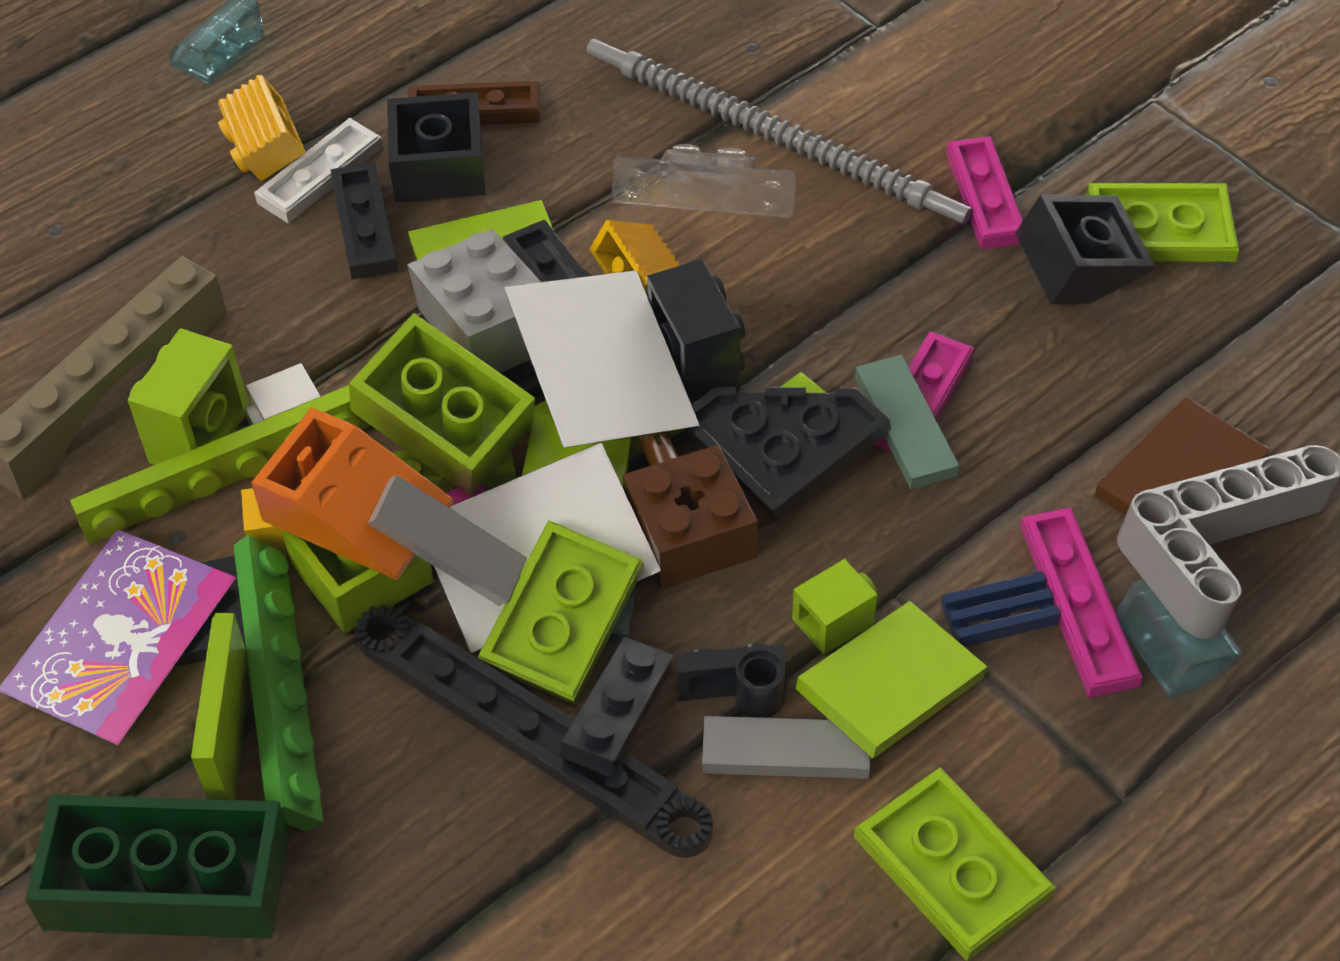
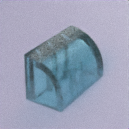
M228 0L171 50L170 65L211 84L265 35L258 2L254 0Z
M1144 579L1131 584L1115 612L1121 627L1169 698L1193 691L1213 680L1225 671L1242 652L1225 627L1221 635L1214 639H1201L1188 634L1179 626Z

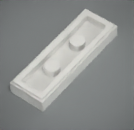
M349 118L310 148L307 153L296 159L255 191L257 204L289 224L334 188L330 169L366 163L383 149L382 137Z

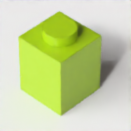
M843 559L793 589L792 619L825 655L875 624L878 598L876 587L866 574L862 572L858 574L846 559Z

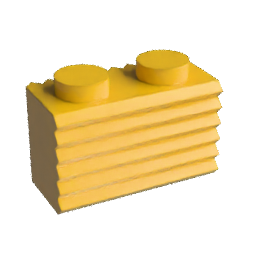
M256 75L255 80L248 81V85L242 84L240 89H234L233 94H227L226 99H219L218 105L224 118L218 124L226 138L232 144H235L236 147L230 150V154L243 173L251 171L260 181H263L307 153L303 148L304 146L296 131L297 129L293 125L294 123L291 120L283 98L263 75Z
M606 220L589 249L604 274L637 271L647 298V275L679 266V261H675V255H671V249H667V243L662 242V237L658 236V231L654 230L653 224Z

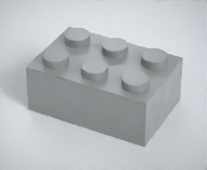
M493 229L473 234L467 240L443 250L430 252L424 258L407 264L418 309L433 327L499 373L531 360L504 287L541 283V281Z

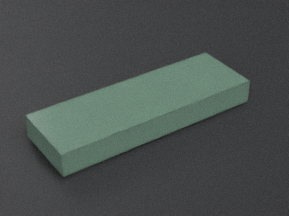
M902 354L857 366L855 379L863 395L890 419L891 430L884 437L910 490L957 477L959 464Z

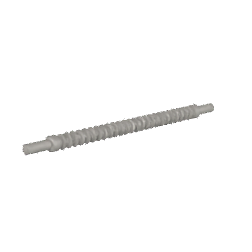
M595 38L591 39L587 45L586 52L588 55L621 69L623 76L632 80L638 79L641 84L648 83L652 89L659 87V91L662 94L669 92L672 98L679 96L681 102L687 103L690 101V105L693 108L700 106L703 112L711 110L712 116L719 117L721 115L724 122L732 119L735 127L743 124V129L746 132L753 129L754 135L757 137L764 134V138L767 141H772L775 138L777 146H782L786 143L788 151H793L797 148L796 151L799 156L807 153L810 161L818 158L821 166L829 163L832 171L840 168L843 176L852 173L851 176L854 181L863 178V184L869 186L874 183L876 191L885 188V194L888 196L896 193L897 200L903 201L906 198L907 204L918 210L926 207L961 224H966L971 216V207L933 191L932 184L919 179L913 182V176L910 174L903 178L902 172L899 169L892 173L891 167L888 164L880 167V162L877 159L869 162L866 154L858 157L856 150L852 149L847 152L846 146L843 144L836 147L835 141L832 139L825 143L824 136L821 134L814 138L813 131L806 130L803 133V128L800 125L792 128V123L789 120L781 123V117L778 115L771 118L769 111L765 110L760 113L758 106L755 105L749 108L747 101L739 103L736 96H731L728 99V94L725 91L718 93L717 88L714 86L707 89L706 83L699 82L697 84L694 77L686 80V75L683 72L676 75L675 69L668 68L666 70L664 64L659 63L656 65L653 59L646 60L644 55L636 51L626 53Z

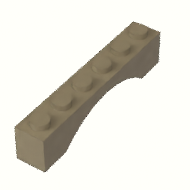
M181 255L1 414L0 485L24 500L60 467L70 443L84 420L100 399L124 375L141 362L159 353L164 345L169 344L180 328L204 335L227 314L217 275Z

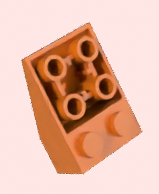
M312 407L251 482L262 521L395 580L399 579L416 554L367 524L388 480L398 475L448 508L453 504L452 497L360 428Z

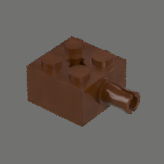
M668 431L657 433L660 439L659 442H656L653 433L641 435L638 444L650 466L623 474V490L661 569L660 572L654 574L660 589L757 558L758 521L720 446H712L679 457Z

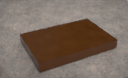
M1185 397L1097 484L1095 496L1126 515L1132 499L1142 491L1268 457L1270 449Z

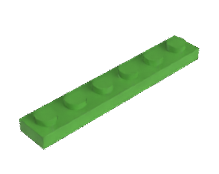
M247 535L234 544L233 547L265 801H278L286 824L308 832L323 823V815L320 801L321 791L317 779L313 751L314 742L307 709V694L304 688L300 660L301 651L298 645L294 618L295 609L292 602L288 575V562L286 554L276 547L269 546Z

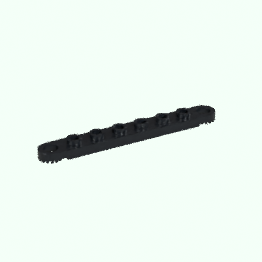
M380 605V608L377 609L371 607L370 612L365 611L362 613V618L357 620L355 632L359 648L364 655L667 853L681 858L693 857L702 853L711 843L713 837V817L709 808L707 809L702 801L699 803L695 798L688 796L679 790L677 785L627 753L623 754L611 777L559 757L561 742L574 722L572 718L423 623L415 622L404 615L400 609L396 610L391 605L389 608H386L385 605ZM389 625L397 629L396 636L393 635L392 640L386 639L387 642L385 643L383 640H380V643H377L376 639L372 641V638L369 636L379 626ZM688 817L699 823L700 831L698 830L695 836L690 835L689 839H687V836H684V839H680V836L674 837V833H670L669 826L678 818Z

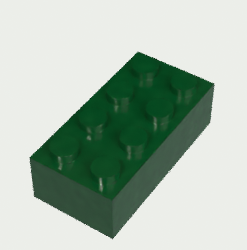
M51 794L25 900L42 931L272 939L290 833L278 801Z

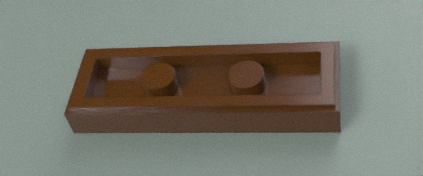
M539 81L408 86V97L478 92L481 125L540 122Z

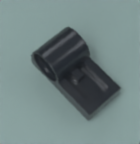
M752 643L742 648L722 650L699 648L689 653L676 654V680L679 701L735 696L738 708L745 715L757 718H769L778 713L783 706L787 679V657L784 643L773 645ZM763 681L769 684L765 686H756L751 683Z

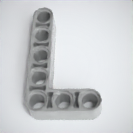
M1310 445L1142 491L1136 494L1131 501L1117 535V544L1122 553L1184 631L1196 638L1214 639L1221 635L1241 595V586L1236 577L1210 547V544L1323 511L1340 480V456L1327 447Z

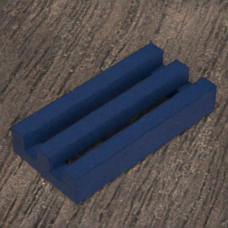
M1042 572L944 594L941 599V607L953 637L963 646L1057 625L1061 615L1057 605L1053 606L1052 604L1053 595L1050 589H1045V578ZM1036 606L1040 608L1039 610L1007 617L1011 612ZM985 618L993 620L967 627L962 626L964 623Z

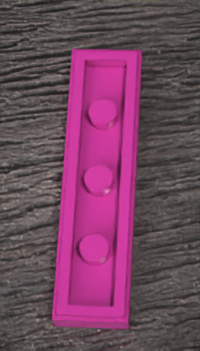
M1072 508L1022 517L1020 529L1037 571L1042 572L1044 575L1045 589H1050L1053 595L1052 604L1053 606L1057 605L1061 613L1059 626L1088 698L1139 688L1143 678Z

